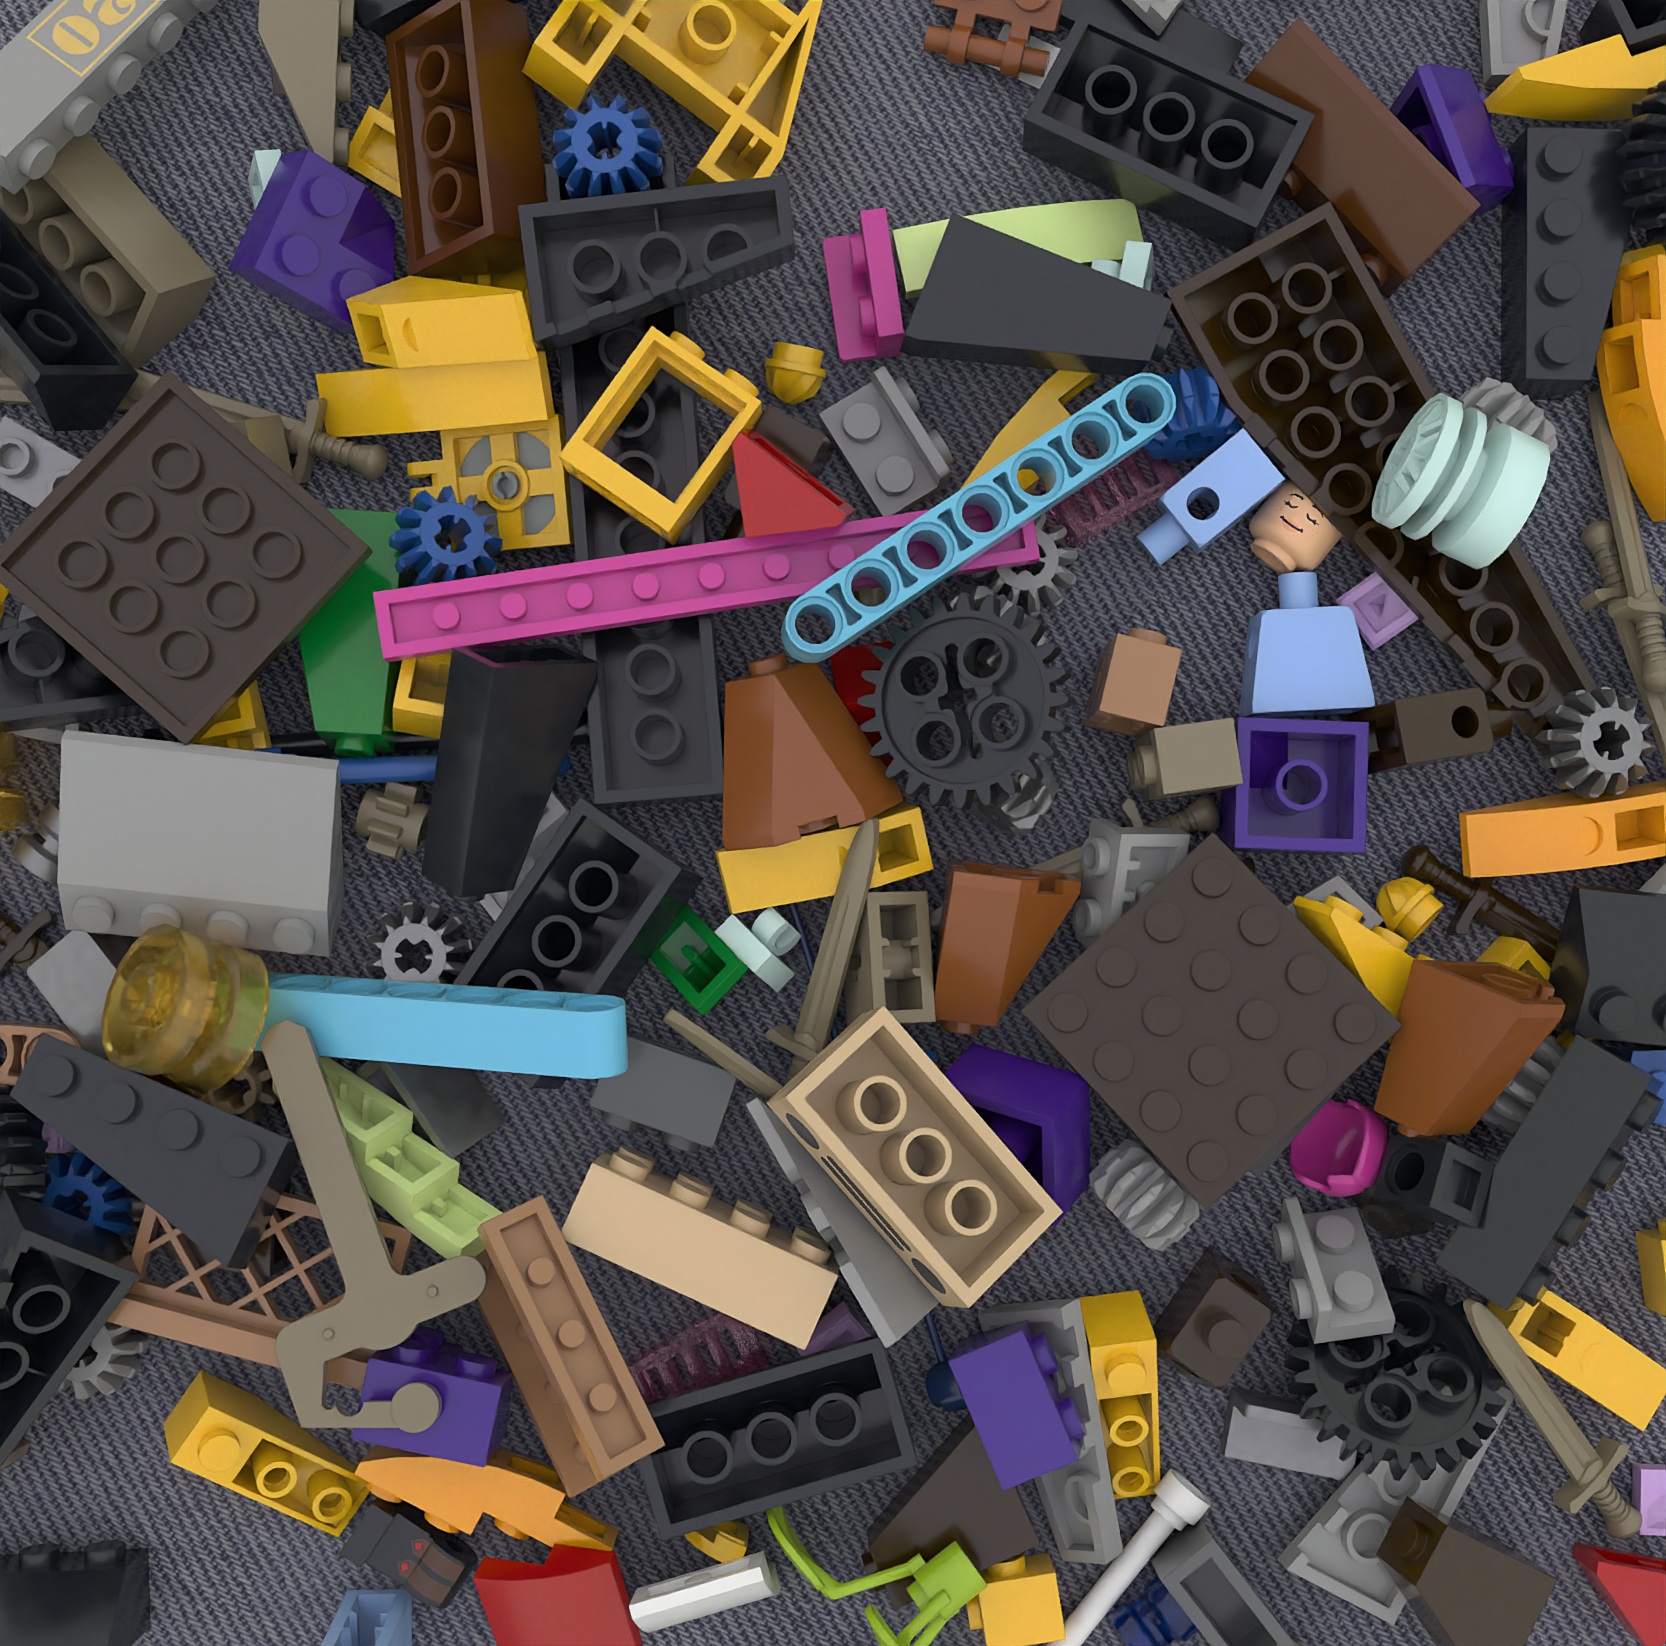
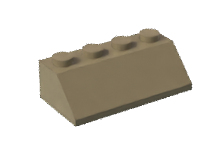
M89 132L80 137L74 136L56 154L55 160L48 172L37 180L30 179L15 195L0 185V208L133 368L139 369L197 319L217 275Z

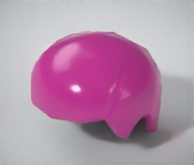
M1351 1098L1347 1100V1103L1329 1099L1290 1143L1289 1165L1298 1181L1325 1194L1345 1197L1362 1193L1365 1188L1371 1187L1378 1178L1389 1139L1388 1126L1372 1107L1365 1106Z

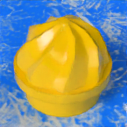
M774 342L772 358H765L764 362L768 388L786 404L794 405L814 397L823 379L826 378L827 370L821 368L824 352L801 345Z
M1407 876L1387 882L1379 889L1375 911L1384 919L1382 923L1386 929L1395 934L1398 933L1410 944L1435 920L1444 908V905L1432 895L1435 888L1430 884H1424Z

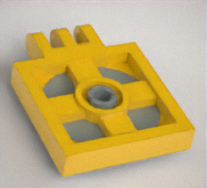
M555 414V417L541 421L440 430L443 459L407 463L408 477L426 478L431 476L432 486L409 489L410 502H413L418 492L424 490L437 500L442 488L450 485L455 492L457 503L462 504L469 495L477 494L478 505L474 512L478 517L484 514H496L497 522L487 533L503 539V548L500 552L575 545L569 472H567L559 457V454L567 445L564 415ZM451 539V546L453 552L457 548V546Z

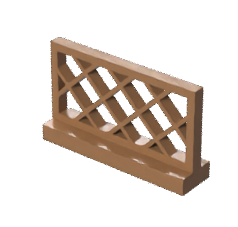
M286 1192L282 1193L269 1220L271 1227L264 1231L259 1242L275 1234L294 1268L264 1284L250 1260L246 1270L241 1269L253 1292L236 1302L218 1298L205 1275L221 1265V1263L215 1259L201 1267L182 1232L146 1204L131 1259L140 1276L106 1322L280 1368L275 1353V1342L280 1331L292 1322L338 1304L345 1294L344 1292L328 1302L309 1269L312 1265L333 1254L332 1247L305 1261L287 1229L288 1225L304 1216L322 1220L316 1201ZM276 1208L295 1212V1214L282 1220ZM377 1217L383 1236L396 1240L391 1259L396 1270L404 1274L414 1234L398 1222ZM161 1223L166 1234L155 1240L159 1224ZM168 1241H171L189 1273L188 1276L172 1285L144 1278L152 1251ZM298 1274L317 1309L299 1319H294L281 1315L269 1290ZM193 1281L199 1293L182 1289V1287ZM257 1298L263 1310L249 1307L245 1304ZM361 1347L329 1360L327 1381L362 1390L369 1358L377 1350Z

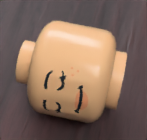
M1292 480L1283 481L1249 522V530L1254 539L1250 545L1251 550L1262 562L1280 574L1293 573V571L1311 572L1319 566L1342 537L1341 533Z

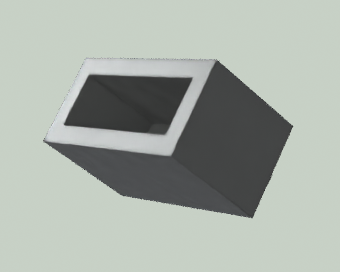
M627 1031L629 1068L620 1075L599 1078L589 1106L604 1111L601 1121L613 1127L637 1133L640 1124L663 1131L665 1133L662 1142L679 1150L698 1154L701 1145L713 1149L738 1078L714 1060Z
M1201 1518L1195 1525H1186L1182 1531H1179L1161 1545L1151 1557L1150 1561L1161 1582L1211 1646H1296L1279 1619Z

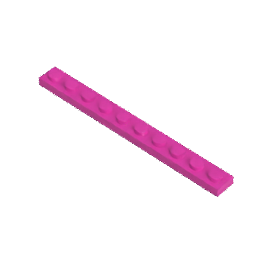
M968 505L962 508L964 522L971 530L976 532H989L992 530L993 520L990 513L983 507ZM929 510L849 521L838 527L750 538L742 537L373 592L383 659L386 662L452 653V648L498 646L794 601ZM1034 520L951 576L1036 564L1040 560ZM914 541L907 545L908 557L916 567L921 569L938 567L939 555L931 544L925 541ZM860 577L851 583L852 592L882 587L877 580L870 577Z

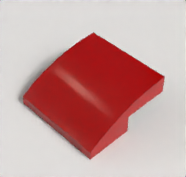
M554 1544L544 1565L484 1557L473 1577L497 1646H641L642 1644L638 1626L632 1620L629 1608L630 1599L615 1552Z

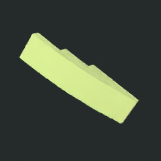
M1126 199L1075 201L962 216L1090 268L1092 261L1096 259L1111 260L1122 264L1126 241L1144 242L1135 204ZM949 219L892 230V242L905 300L920 297Z
M319 1056L368 1195L408 1231L447 1260L460 1255L475 1257L486 1249L477 1229L481 1223L503 1212L458 1183L460 1163L449 1158L436 1147L412 1132L413 1112L331 1058ZM272 1081V1091L279 1098L274 1082Z

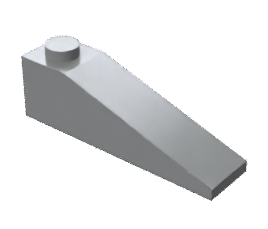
M757 1093L746 1099V1106L787 1178L792 1185L795 1184L800 1192V1199L817 1231L825 1242H829L833 1248L841 1273L885 1348L889 1347L902 1338L940 1302L766 1104V1101Z

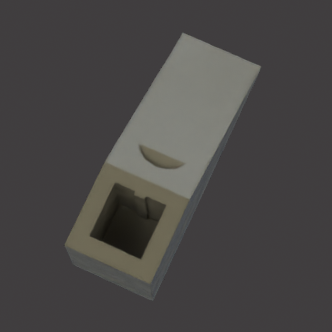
M259 0L258 33L263 49L310 150L336 167L348 168L349 128L338 127L339 102L351 103L352 63L341 62L342 37L354 38L355 0Z

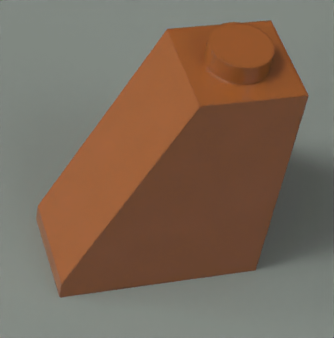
M785 653L772 654L749 661L747 664L750 673L725 683L722 840L725 851L776 847L800 840V834L821 830L838 823L839 828L867 821L903 801L900 787L894 779H889L885 776L887 768L882 760L870 755L869 752L873 748L817 663H804L802 661L787 663Z
M948 859L933 970L935 1017L937 1020H941L940 1027L942 1029L956 1033L977 1034L979 1032V1025L991 1027L997 1025L1078 898L1081 881L1076 875Z
M1413 959L1397 1019L1403 1026L1393 1034L1373 1110L1398 1122L1397 1131L1409 1138L1437 1140L1438 1135L1468 1134L1562 1019L1565 1003L1561 998L1553 997L1555 989L1551 983L1498 962Z

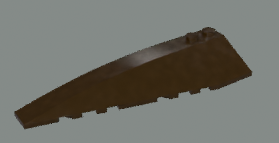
M1327 202L1166 291L1163 297L1173 300L1170 309L1203 369L1207 370L1209 375L1216 381L1220 394L1219 397L1223 405L1236 416L1235 419L1322 512L1329 522L1490 697L1505 709L1510 708L1513 722L1544 755L1549 754V745L1543 744L1534 738L1540 731L1553 729L1544 712L1548 711L1552 706H1564V696L1572 691L1583 689L1590 693L1592 689L1598 688L1516 538L1490 565L1475 569L1435 549L1432 546V531L1427 536L1414 540L1401 532V525L1391 529L1372 518V501L1376 486L1392 449L1414 415L1430 398L1436 396V393L1331 202ZM1597 740L1593 741L1594 745L1598 744Z

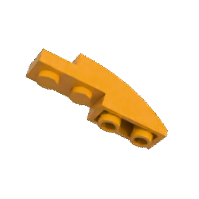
M1657 254L1619 268L1611 299L1613 328L1603 330L1596 362L1603 404L1611 434L1621 454L1628 478L1652 522L1666 521V255Z
M1666 779L1628 786V790L1618 795H1606L1603 792L1596 798H1582L1575 792H1565L1459 813L1463 876L1475 878L1548 873L1615 865L1666 856Z
M376 1445L362 1459L354 1473L356 1476L368 1481L366 1484L367 1488L377 1497L393 1503H400L404 1500L425 1511L424 1517L430 1524L449 1533H458L461 1530L471 1535L484 1512L495 1517L494 1524L509 1536L521 1540H527L531 1536L552 1548L554 1544L612 1551L619 1529L564 1501L563 1499L567 1492L554 1467L507 1450L496 1448L486 1466L479 1467Z

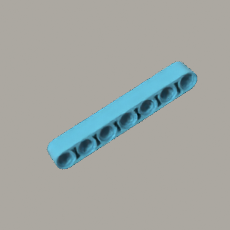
M1139 373L1129 377L800 596L789 607L781 627V640L786 651L793 658L804 663H817L829 658L1148 444L1173 417L1176 409V397L1172 387L1162 377L1153 373ZM1137 399L1143 402L1151 413V423L1135 421L1128 414L1126 400ZM1084 434L1091 437L1099 449V458L1086 459L1081 457L1073 448L1072 435ZM1022 469H1030L1037 472L1046 484V493L1042 496H1033L1026 493L1017 481V472ZM968 505L983 507L990 513L993 520L992 530L989 532L971 530L964 522L962 508ZM914 541H925L931 544L939 555L938 567L933 569L916 567L908 557L907 545ZM860 577H870L877 580L885 592L884 603L876 607H867L860 604L854 598L851 591V583ZM806 613L818 614L828 622L831 637L821 644L805 642L796 631L795 621Z
M268 971L237 972L221 976L215 980L220 1044L227 1048L262 1051L260 1044L268 1028L289 1020L310 1030L318 1055L325 1057L582 1079L613 1077L626 1072L629 1068L626 1004L624 999L616 996Z

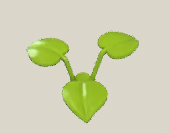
M783 1505L766 1510L769 1525L781 1549L800 1573L818 1591H821L826 1598L836 1600L910 1575L915 1577L916 1581L906 1589L921 1612L897 1636L894 1635L872 1603L864 1608L869 1625L880 1646H910V1641L928 1623L929 1625L913 1646H929L946 1622L958 1613L961 1607L988 1586L956 1541L952 1542L927 1563L918 1553L907 1563L849 1582H837L817 1565L803 1546L786 1517Z

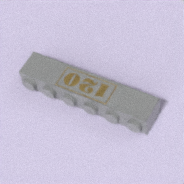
M53 0L0 50V185L15 195L30 179L37 180L44 176L51 168L56 154L74 136L80 137L86 134L95 124L99 111L117 93L122 95L131 90L138 81L141 70L159 52L166 53L170 51L178 42L183 28L200 11L202 13L210 11L219 0Z

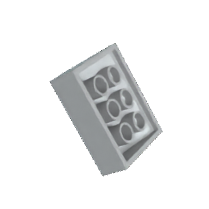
M65 730L61 738L57 875L65 929L330 957L345 903L339 760L198 744L184 745L180 742Z

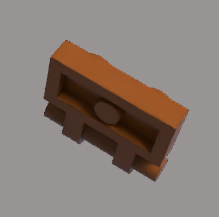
M934 0L936 8L957 12L952 29L929 24L924 40V50L946 55V62L965 66L967 60L1000 67V74L1019 78L1022 72L1044 78L1050 52L1028 47L1031 31L1036 30L1056 35L1065 0ZM978 17L1010 24L1011 29L1007 42L975 35Z

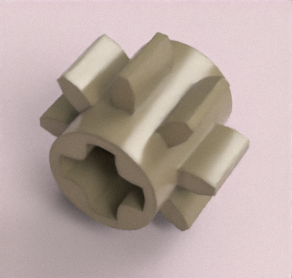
M387 782L385 791L373 787L367 790L360 804L355 823L356 833L369 837L365 848L366 851L391 859L401 860L405 848L416 852L423 848L426 842L431 807L430 805L420 803L424 789L402 782Z
M223 1047L218 1051V1058L222 1065L208 1062L198 1072L203 1079L209 1080L207 1092L199 1100L205 1103L211 1102L213 1106L233 1115L243 1113L245 1119L252 1123H255L263 1115V1108L259 1101L265 1104H274L279 1098L272 1091L273 1079L266 1059L260 1055L261 1051L248 1050L245 1053L238 1054L237 1049ZM233 1077L236 1081L247 1079L251 1088L249 1090L246 1086L235 1088L231 1078Z

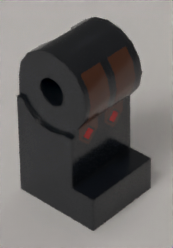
M377 1497L343 1546L339 1555L360 1568L364 1563H367L402 1585L413 1597L428 1606L438 1609L447 1608L478 1562L475 1551L455 1534L445 1532L430 1524L424 1517L425 1511L404 1500L400 1503H393Z

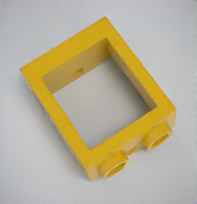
M651 326L559 454V457L567 472L674 545L734 461L732 441L740 431L752 428L755 430L763 415L762 402L756 398L759 391L748 379L732 369H727L722 375L702 361L705 353L689 338L676 331H673L670 337H667ZM661 368L734 418L675 503L601 453Z

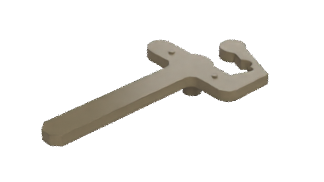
M283 1021L268 1028L260 1045L345 1284V1294L338 1304L292 1322L280 1331L275 1342V1353L301 1428H400L409 1433L422 1432L431 1427L441 1414L442 1400L435 1387L426 1382H412L400 1388L392 1400H367L363 1402V1407L358 1414H348L341 1408L340 1401H337L333 1408L328 1407L326 1404L328 1361L361 1347L371 1350H384L403 1343L411 1337L420 1323L471 1303L481 1297L488 1285L487 1269L478 1258L470 1255H460L411 1275H405L396 1270L310 1030L292 1021Z

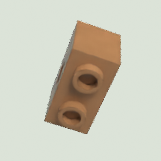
M1129 628L1127 635L1117 634L1099 654L1082 725L1134 738H1139L1154 728L1164 727L1182 649L1167 646V637L1151 630Z

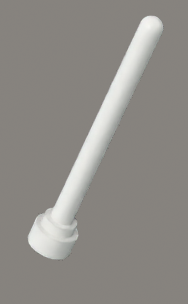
M1169 1469L1154 1488L1157 1496L1151 1503L1154 1509L1152 1514L1124 1547L1123 1553L1116 1557L1064 1622L1066 1640L1048 1642L1046 1646H1081L1175 1528L1182 1531L1187 1523L1195 1525L1211 1506L1207 1497L1180 1473Z

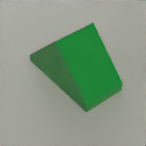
M687 904L650 956L651 961L703 1016L708 1014L750 970L717 936L715 931Z

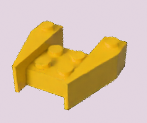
M563 0L534 41L522 72L569 108L577 110L616 54L718 132L683 186L770 177L784 155L823 0H808L798 15L778 0Z

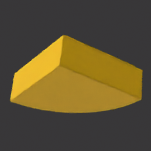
M732 1520L684 1534V1536L696 1548L715 1560L724 1563L744 1557L750 1529L747 1528L748 1525Z

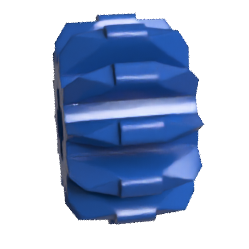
M591 93L587 103L589 112L585 115L578 110L567 107L565 119L570 129L554 130L552 140L555 149L560 153L554 157L552 162L556 175L567 178L565 187L567 193L572 198L577 199L588 194V197L629 193L630 191L651 190L646 177H656L662 174V159L656 153L663 147L660 131L648 128L650 125L649 113L643 106L628 113L626 99L618 93L612 100L609 108H602L598 97ZM604 148H608L611 155L614 148L619 149V154L614 158L608 159L606 152H603L602 159L597 157V153Z
M1202 365L1191 370H1185L1180 366L1177 372L1170 375L1158 374L1172 387L1176 397V409L1172 419L1142 448L1148 450L1152 459L1161 460L1168 458L1170 463H1177L1182 459L1188 458L1197 461L1202 455L1214 453L1242 428L1235 419L1236 416L1223 405L1219 397L1220 394L1216 381L1209 375L1207 370L1203 369ZM1135 401L1133 403L1135 410L1133 419L1140 423H1151L1149 408L1143 402Z
M451 485L442 488L437 500L426 490L418 492L413 499V508L401 507L394 518L400 529L392 532L389 537V547L404 553L395 563L396 572L406 573L414 569L419 575L415 579L413 586L426 585L430 582L439 583L493 575L497 569V564L491 556L497 555L503 548V539L487 533L497 522L496 514H484L478 517L474 512L478 505L477 494L469 495L462 504L457 503L456 495ZM438 534H441V541L444 542L449 537L456 544L457 548L451 552V545L449 544L444 550L436 543L435 538Z
M79 1150L74 1152L71 1159L62 1154L49 1160V1174H45V1187L48 1193L46 1196H43L42 1204L118 1235L125 1236L134 1231L136 1226L133 1219L125 1211L132 1210L135 1194L126 1195L125 1186ZM82 1192L89 1199L86 1202H76L77 1194ZM81 1206H91V1212L84 1216L78 1208Z

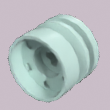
M1439 393L1430 398L1414 415L1392 449L1376 486L1372 501V518L1391 529L1401 525V532L1414 540L1425 537L1432 531V546L1439 552L1475 569L1488 566L1506 550L1520 532L1533 510L1547 476L1550 462L1549 445L1505 423H1501L1487 432L1486 414L1472 407L1463 410L1461 402L1443 393Z

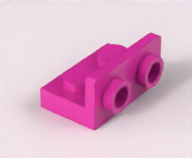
M886 207L860 211L858 234L830 237L823 241V254L839 360L842 363L902 355L900 349L904 339V328Z

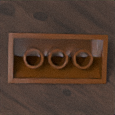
M441 0L385 36L409 275L425 278L509 273L525 265L518 205L547 202L534 81L522 72L531 50L527 12L525 8L507 0Z
M1300 18L1289 26L1244 79V82L1315 114L1314 121L1279 196L1285 200H1293L1306 214L1330 201L1377 288L1388 299L1428 263L1481 206L1463 188L1462 184Z

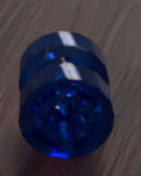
M1158 1575L1144 1586L1143 1596L1136 1602H1123L1109 1613L1111 1621L1128 1646H1170L1175 1641L1186 1642L1199 1632L1192 1620L1161 1582ZM1155 1615L1157 1616V1618H1158L1159 1621L1161 1622L1160 1624H1158V1623L1156 1622V1620L1154 1619V1616H1155Z

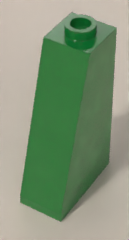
M326 508L372 549L373 553L298 633L315 731L330 749H334L336 755L344 758L374 757V751H395L397 731H393V703L402 660L386 662L383 659L373 592L412 587L414 569L406 573L396 572L395 563L404 553L389 547V537L393 531L400 529L394 520L398 512Z

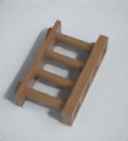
M543 1195L481 1223L477 1232L486 1249L475 1257L487 1269L488 1285L482 1296L475 1301L508 1370L512 1372V1379L571 1499L629 1467L632 1463L665 1446V1443Z

